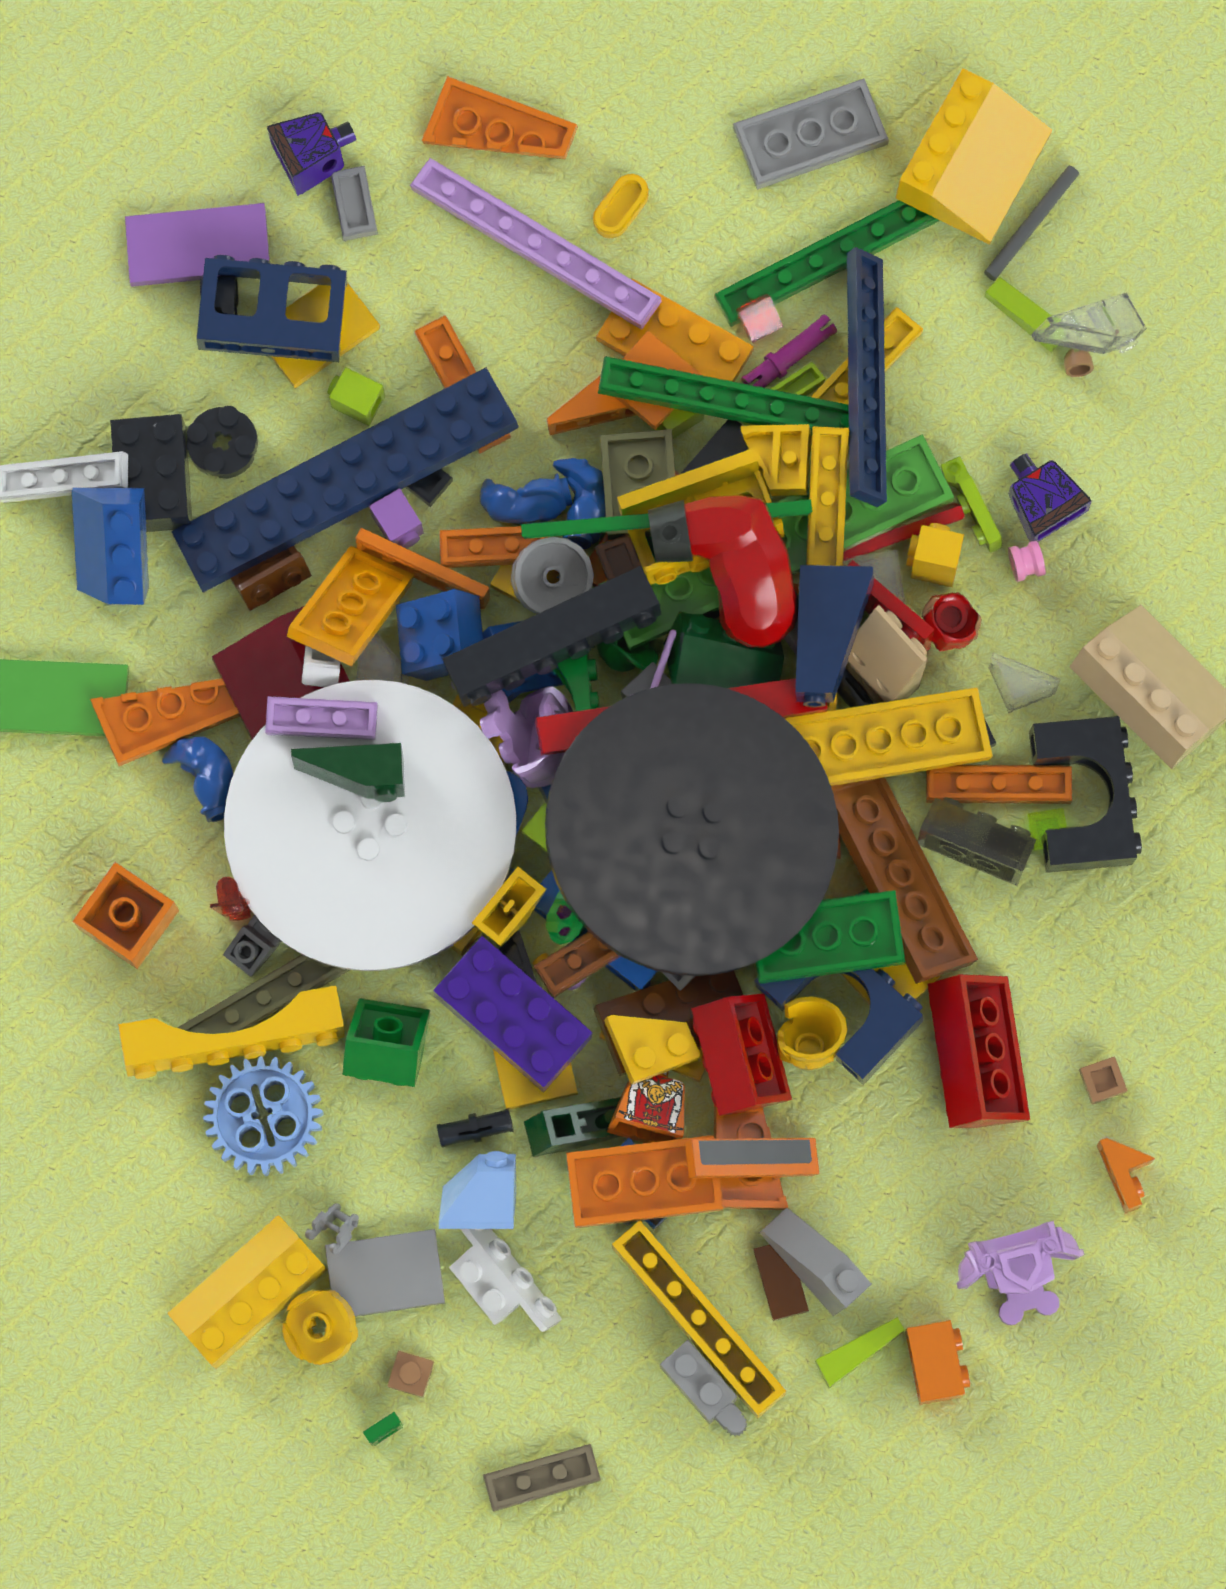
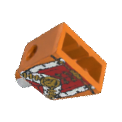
M669 1071L633 1085L628 1080L607 1132L643 1143L682 1139L684 1135L685 1085L679 1080L668 1078Z

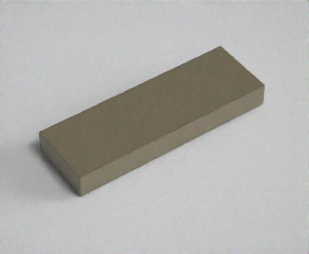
M591 1444L483 1475L493 1512L601 1481Z

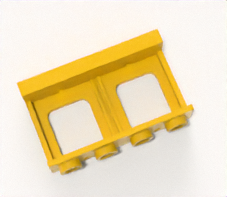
M753 448L617 497L621 515L645 514L650 509L684 500V504L711 496L748 494L754 498L762 499L765 503H772L759 472L758 460ZM773 517L774 523L783 538L784 528L782 519ZM650 528L627 530L650 585L655 583L659 585L667 584L676 579L677 575L688 571L700 572L709 567L708 559L697 556L693 557V561L656 563L645 537V532Z

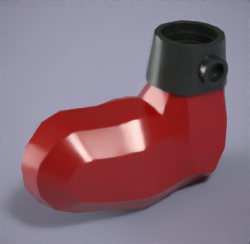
M742 495L711 496L684 504V500L648 510L656 563L693 561L695 556L708 559L711 575L718 589L720 623L728 637L747 647L764 648L782 641L794 629L799 607L793 586L789 554L768 507L762 499Z

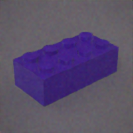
M483 936L478 939L433 990L434 997L543 1093L592 1039V1031Z

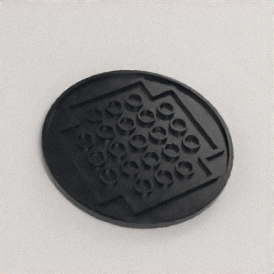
M690 683L654 687L626 697L601 712L580 732L561 760L550 787L545 817V837L549 863L556 884L576 918L595 938L618 955L646 968L674 975L705 976L731 972L754 964L780 949L803 928L820 905L829 887L838 852L839 827L834 794L828 777L808 742L788 721L765 704L739 692L713 685Z

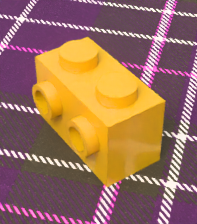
M931 523L929 526L922 525L920 535H912L906 566L912 567L911 578L953 588L964 534L951 532L948 526Z

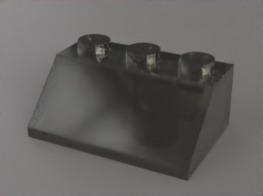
M944 797L943 801L935 798L921 826L918 837L919 845L1018 886L1037 840L1030 837L1031 832L1016 825H1011L1010 828L997 823L998 819L982 811H978L977 814L963 809L964 805L952 798Z

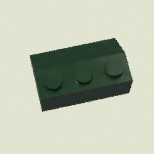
M679 611L670 629L676 631V637L667 660L671 684L693 683L713 685L727 689L781 680L784 662L781 641L764 648L747 647L728 637L720 620L708 618L701 614Z

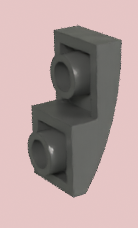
M254 915L248 925L240 929L223 956L252 977L282 941L275 937Z

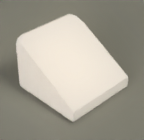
M306 646L302 684L320 687L338 684L341 662Z

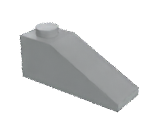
M788 1208L784 1209L759 1232L832 1316L847 1308L872 1285L847 1255Z

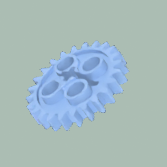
M259 1056L257 1066L252 1067L248 1059H244V1070L239 1071L234 1065H231L230 1070L233 1076L230 1079L223 1075L218 1076L223 1084L221 1089L210 1087L209 1090L217 1098L215 1101H205V1106L213 1110V1114L203 1116V1120L206 1123L214 1124V1127L208 1129L205 1133L208 1137H218L212 1144V1148L215 1151L225 1148L221 1157L224 1162L235 1157L233 1167L236 1170H239L246 1163L249 1175H253L257 1166H261L264 1176H268L270 1166L275 1165L281 1174L283 1173V1162L288 1161L293 1167H296L297 1163L294 1156L297 1153L304 1157L309 1156L303 1146L306 1143L311 1145L317 1144L315 1138L310 1134L311 1131H322V1126L314 1122V1118L323 1116L324 1112L321 1109L313 1108V1105L321 1101V1097L319 1095H308L314 1089V1083L312 1081L304 1084L301 1083L306 1075L303 1070L292 1075L293 1064L291 1062H288L281 1069L279 1068L280 1064L277 1057L273 1058L270 1066H266L264 1058ZM279 1084L285 1087V1094L281 1100L272 1102L266 1099L267 1090L271 1086ZM254 1085H257L259 1088L260 1097L267 1112H273V1114L267 1116L275 1140V1146L270 1147L268 1144L266 1132L260 1120H254V1118L260 1115L252 1093ZM238 1096H246L250 1099L249 1108L243 1113H236L231 1109L232 1101ZM284 1119H291L296 1122L295 1131L289 1136H281L277 1133L278 1124ZM251 1130L258 1131L261 1134L258 1145L253 1148L244 1147L242 1145L244 1134Z

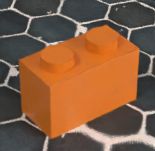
M951 1320L907 1328L905 1334L919 1405L964 1397V1388L970 1387V1379L967 1366H960L957 1351L963 1350L959 1328L953 1329Z

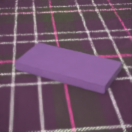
M264 203L125 216L131 287L200 280L204 273L205 258H214L216 255H228L237 261L249 262L252 258H262L270 261L266 207Z

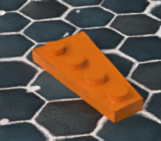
M447 76L422 142L423 144L566 159L578 126L573 122Z
M714 1105V1138H771L770 1129L767 1127L764 1115V1107L737 1114L719 1116L718 1110ZM781 1177L719 1178L723 1208L784 1210L788 1208L786 1196L783 1195L780 1182Z

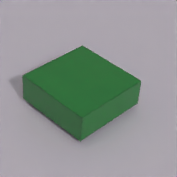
M392 1412L363 1431V1434L372 1446H376L402 1429L403 1423L397 1414Z

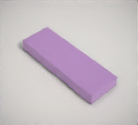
M268 696L265 733L267 735L376 740L377 702Z

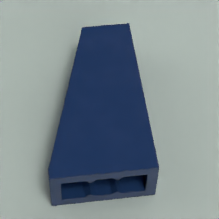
M800 565L795 691L797 702H803V705L808 707H823L825 702H834L874 585V570L872 566Z

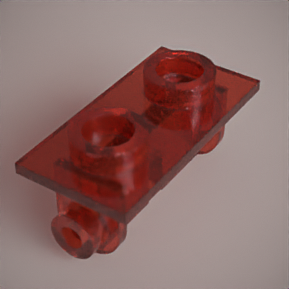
M231 877L221 878L216 885L218 903L210 904V908L224 917H229V921L251 918L250 912L252 910L247 905L250 904V900L243 898L239 891L238 883Z

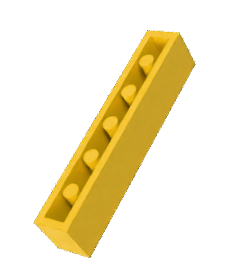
M641 1220L612 1243V1249L757 1419L786 1395L784 1387Z

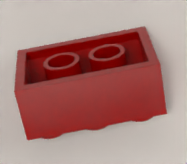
M764 993L726 997L691 1008L694 1018L693 1028L699 1037L703 1052L702 1063L709 1075L712 1087L711 1097L719 1116L737 1114L792 1100L783 1062L779 1058L777 1039Z

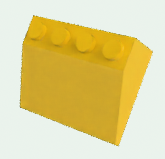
M962 68L901 176L896 199L990 245L1048 141L1052 129L996 84Z

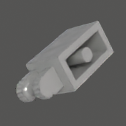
M689 1340L684 1342L660 1364V1369L708 1424L716 1420L724 1430H727V1433H730V1436L734 1435V1437L736 1435L740 1436V1434H743V1431H746V1419L734 1404L737 1401V1395Z

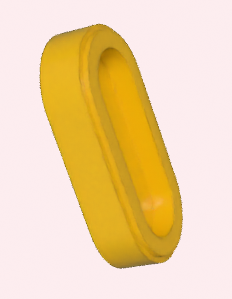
M626 174L620 177L595 209L593 223L598 234L605 238L621 236L645 206L649 197V189L646 181L641 176Z

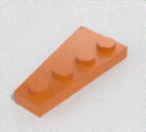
M222 678L191 683V685L175 688L170 686L143 693L131 692L117 697L90 699L118 766L175 744L183 738H189L240 717Z

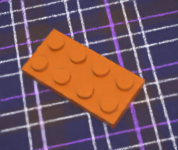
M714 1135L566 1153L575 1228L723 1211L720 1179L689 1178L685 1141L691 1139H715Z

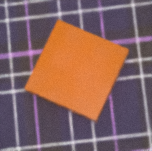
M649 331L622 358V360L701 375ZM616 397L654 430L674 410L673 408Z

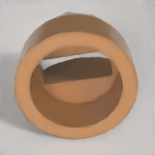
M1079 347L1077 352H1074L1073 348L1070 349L1064 357L1065 372L1070 377H1082L1091 373L1094 369L1092 357L1083 347Z

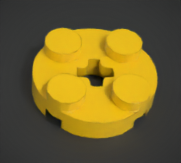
M318 1289L304 1292L295 1297L286 1310L289 1312L286 1316V1323H283V1337L288 1349L300 1360H306L317 1365L335 1362L349 1351L351 1345L358 1338L354 1312L349 1303L335 1290ZM316 1317L321 1321L324 1320L326 1323L324 1336L321 1333L315 1334L312 1328L316 1326Z

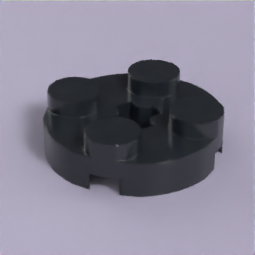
M233 406L209 409L200 414L187 429L188 453L197 469L205 474L208 473L225 479L236 477L245 472L254 461L259 441L256 429L251 420ZM223 435L224 437L229 436L232 438L228 442L229 448L223 451L221 447H213V444L217 442L216 438Z

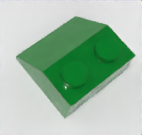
M359 998L345 1040L342 1075L355 1077L360 1080L369 1079L391 1083L396 1086L415 1087L421 1067L431 1010Z

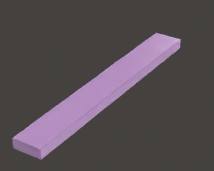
M429 158L410 184L412 191L641 330L661 303V297L431 158Z

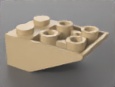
M879 605L858 630L845 667L875 703L907 699L919 689L928 660L925 656L927 652L923 645L914 637L909 639L901 630L903 626L897 616L891 611L885 612Z

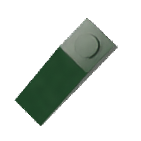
M401 743L291 749L293 766L298 771L367 799H375L378 802H392L397 797H405L404 759Z
M621 1097L543 1110L524 1121L532 1156L564 1152L622 1137L607 1132Z

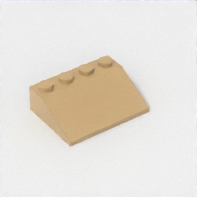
M1142 605L1101 631L1081 649L1070 665V668L1171 769L1226 722V688Z

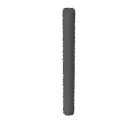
M1069 165L984 271L989 279L995 281L1078 177L1079 172L1074 167Z

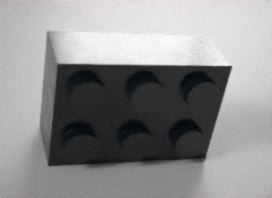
M182 414L110 420L112 452L122 451L128 454V488H144L146 532L175 530L182 525L191 524L192 507L187 430Z

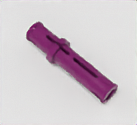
M821 315L818 320L777 352L768 353L764 357L765 361L747 375L741 377L742 383L749 385L755 379H758L753 386L765 388L777 377L782 379L787 374V369L796 364L830 336L836 334V326L832 323L821 331L820 329L831 320L827 315Z

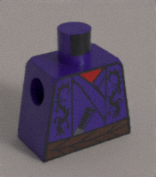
M319 112L267 126L271 146L297 196L329 178L334 172L341 170L344 167V161L340 148L356 141V136L348 121L330 129L323 114Z
M1026 453L1016 458L1010 464L1011 469L1019 480L1010 486L1009 498L1029 542L1043 540L1089 511L1092 502L1090 497L1055 461L1050 460L1037 468Z

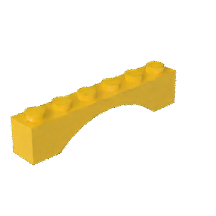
M336 985L299 992L285 1008L273 1017L253 1027L231 1033L205 1034L189 1032L172 1027L156 1018L118 1024L127 1076H135L137 1079L150 1078L155 1076L157 1071L171 1069L172 1072H184L192 1069L193 1065L207 1062L211 1066L222 1065L229 1062V1058L244 1056L245 1059H256L259 1056L263 1057L268 1051L279 1049L284 1053L300 1050L302 1045L317 1043L318 1046H328L337 1043L340 1038H345Z

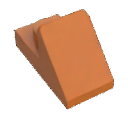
M1108 1138L1100 1140L1097 1148L1124 1213L1139 1209L1142 1205L1140 1198L1145 1196L1137 1176L1131 1178L1129 1172L1151 1164L1155 1158Z

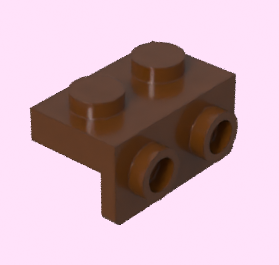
M292 546L230 579L249 611L260 605L266 604L286 590L299 585L312 575L301 553L297 551L295 546Z

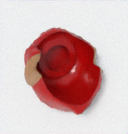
M959 592L932 596L922 611L923 620L935 629L932 642L939 651L965 648L978 637L982 621L981 616L972 607L967 598Z

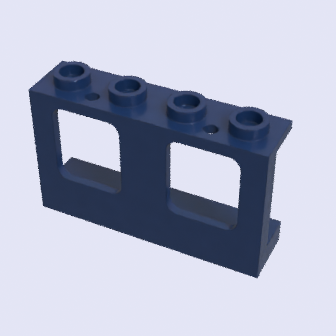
M216 255L214 258H205L196 338L198 350L339 363L347 271L341 270L340 267L335 265H321L320 268L305 267V264L296 261H288L284 265L270 264V261L262 258H252L249 262L237 261L228 255ZM218 275L260 279L257 311L254 315L243 316L216 312L215 299ZM289 282L331 286L326 321L321 323L297 321L286 317Z

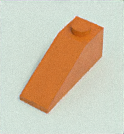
M599 376L547 418L549 435H554L636 416V414L616 397L597 393L600 381Z

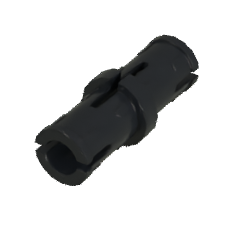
M509 1108L504 1111L481 1116L473 1113L468 1115V1119L437 1124L442 1148L470 1140L478 1143L482 1142L484 1137L514 1132Z

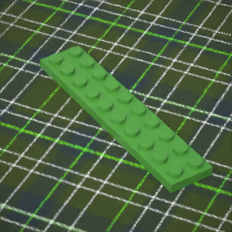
M923 434L886 451L887 502L879 507L850 496L849 468L847 469L843 552L954 500V495ZM808 487L807 495H791L777 502L809 499L810 487ZM808 514L778 517L783 522L784 537L782 539L789 554L792 575L800 572V565H806ZM708 567L700 572H685L677 575L676 579L667 584H652L651 587L659 601L662 615L658 616L653 624L645 628L639 629L636 626L624 632L622 638L628 650L631 651L668 634L679 611L706 616L719 610L718 589L712 578L710 568Z

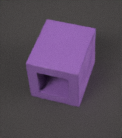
M400 488L369 506L371 516L385 539L407 549L420 540L419 536L424 534L421 521Z

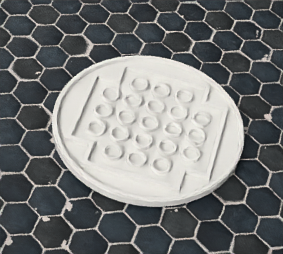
M357 680L324 687L301 697L306 699L377 702L376 740L267 735L265 733L266 725L257 733L246 748L233 774L224 813L226 853L232 875L240 893L259 921L275 937L302 955L323 964L350 970L382 971L402 968L436 956L453 946L475 927L472 925L473 920L504 884L510 870L516 841V809L509 777L501 758L490 740L465 713L441 697L415 686L384 680ZM401 743L404 759L405 797H397L392 802H378L375 799H367L298 771L293 766L291 749Z

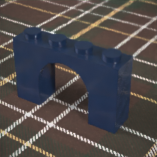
M880 968L876 972L873 969L838 973L848 975L858 981L864 987L870 999V1011L865 1023L835 1054L836 1061L863 1085L923 1022V1014L919 1012L923 1008L921 1004L908 993L904 996L898 993L893 988L895 981ZM819 976L759 984L757 977L754 981L756 988L783 1011L786 1003L794 1000L811 981Z

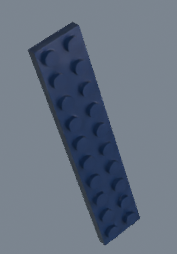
M487 367L203 514L192 520L191 524L182 525L171 532L200 589L204 593L229 580L231 577L365 509L397 489H403L518 429L519 425Z

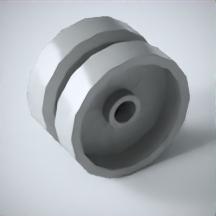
M548 537L536 540L520 551L512 566L511 583L514 595L523 607L537 615L592 589L594 573L590 558L581 546L566 538ZM556 570L559 573L556 577L559 579L557 583L551 584L546 578L548 571Z

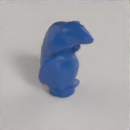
M569 458L554 461L553 467L567 478L568 485L575 495L573 504L567 512V520L606 517L603 472L591 466L586 459ZM605 532L564 535L562 538L569 539L581 546L582 549H588L592 544L597 543Z
M558 473L555 474L553 480L545 478L532 480L517 491L502 484H495L491 479L487 478L484 480L480 491L481 505L488 512L492 520L512 524L546 522L558 517L566 509V506L572 505L567 478L559 479Z
M204 736L192 739L183 738L177 741L164 754L162 762L164 764L180 763V768L195 777L193 784L194 793L203 806L200 813L205 815L207 822L223 820L226 798L233 777L229 758L217 744Z

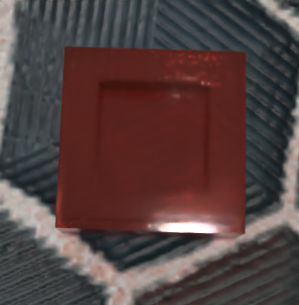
M768 294L736 309L747 337L752 343L783 328L771 296Z

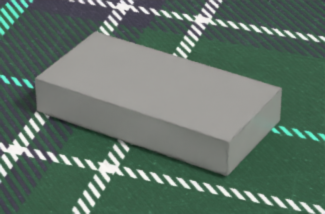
M365 166L334 172L331 175L343 240L347 241L378 235Z

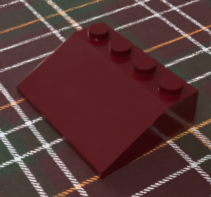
M304 606L277 617L212 656V660L225 683V687L239 712L251 740L266 725L268 696L301 698L324 688L302 684L306 645L287 637L290 624ZM340 663L338 683L350 682Z

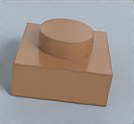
M1115 1056L1079 1069L1091 1104L1125 1094L1128 1091Z
M398 1350L387 1385L388 1388L424 1398L435 1362Z

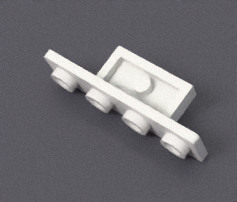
M460 1229L473 1246L449 1268L494 1325L502 1322L519 1305L542 1332L557 1325L562 1320L557 1313L555 1304L541 1293L534 1284L532 1275L518 1264L511 1255L509 1246L502 1239L498 1238L492 1229Z

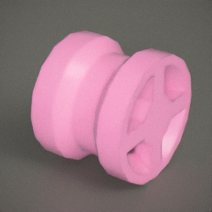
M1036 540L1029 542L1023 548H1018L1017 546L1008 547L1011 569L1017 582L1024 581L1029 575L1034 574L1039 577L1046 574L1041 548Z

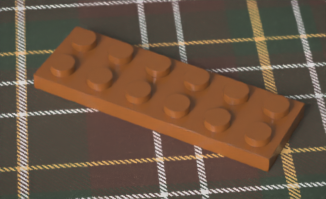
M886 778L831 785L837 808L839 833L870 893L896 891L905 963L915 983L918 984L965 968L976 962L978 958Z

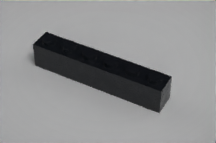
M639 566L455 652L442 660L463 706L466 707L470 704L478 706L487 702L492 697L491 694L504 688L505 690L515 689L525 682V678L536 673L539 675L547 674L557 668V663L570 657L571 659H579L587 655L592 647L602 642L605 644L613 643L622 638L624 632L636 626L641 629L653 624L657 617L662 615L660 604L642 567Z

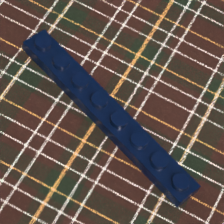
M855 247L847 253L850 496L879 507L887 502L883 259Z

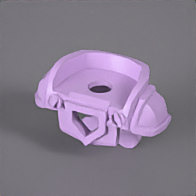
M553 686L541 688L528 694L521 701L519 711L513 713L509 708L508 699L502 690L491 694L492 697L484 703L489 714L480 719V726L484 735L487 738L494 736L502 738L504 742L499 744L501 757L506 763L513 764L512 770L520 777L526 787L536 788L552 784L556 770L566 752L541 756L535 719L536 717L573 712L565 696Z
M1049 1221L1011 1235L968 1243L969 1250L964 1253L965 1257L959 1264V1281L956 1284L958 1289H967L985 1274L988 1288L998 1289L1000 1293L1006 1294L1007 1301L999 1309L1001 1321L1007 1325H1015L1023 1318L1024 1311L1036 1308L1037 1312L1042 1315H1052L1058 1310L1059 1298L1057 1295L1043 1289L1044 1284L1055 1279L1051 1257L1075 1260L1085 1254L1083 1249H1079L1076 1240L1071 1234L1064 1232L1061 1227H1055L1054 1221Z

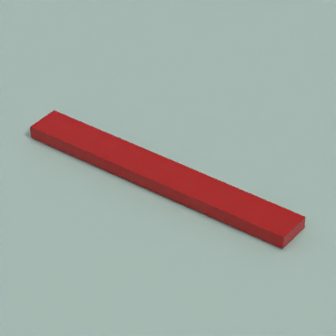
M796 678L727 688L765 704L783 718L821 713L828 710L827 702H825L823 707H808L803 705V702H797L795 692ZM609 707L536 717L535 724L541 756L566 752L580 732Z

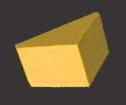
M517 867L473 920L472 925L501 947L525 924L546 892V888L521 868Z

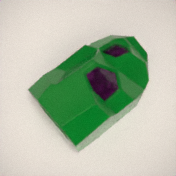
M559 891L547 914L545 927L551 940L558 945H562L574 940L585 927L576 918Z

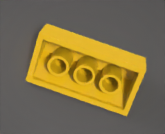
M278 1215L167 1314L204 1358L217 1369L286 1308L295 1297L304 1292L323 1275L327 1269Z

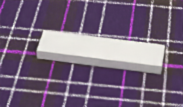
M122 451L0 465V502L2 503L72 495V488H128V454Z

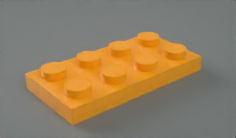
M633 278L631 280L661 297L660 305L642 330L611 311L596 335V341L625 356L643 335L649 331L702 376L735 382L754 351L753 345Z
M350 545L290 624L287 637L352 667L412 585L414 574Z

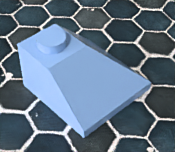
M501 1151L478 1154L449 1180L442 1189L439 1229H513L516 1204V1154H506Z

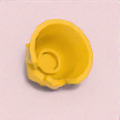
M813 996L796 998L786 1003L785 1017L790 1020L786 1021L777 1033L779 1058L804 1070L819 1069L833 1062L836 1057L835 1054L840 1050L848 1030L845 1016L840 1009L826 999Z

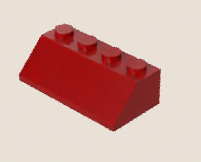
M959 974L927 984L949 1128H980L1031 1120L1008 976Z

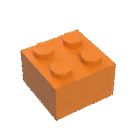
M115 862L74 918L73 923L81 932L138 969L177 915L179 909L174 901Z

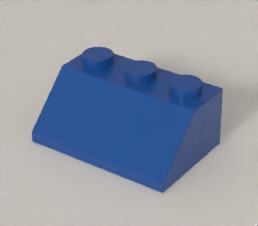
M72 488L77 590L106 604L144 605L149 589L144 488Z

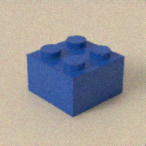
M452 589L396 605L403 675L425 681L448 676L442 659L483 640L480 600L477 595Z

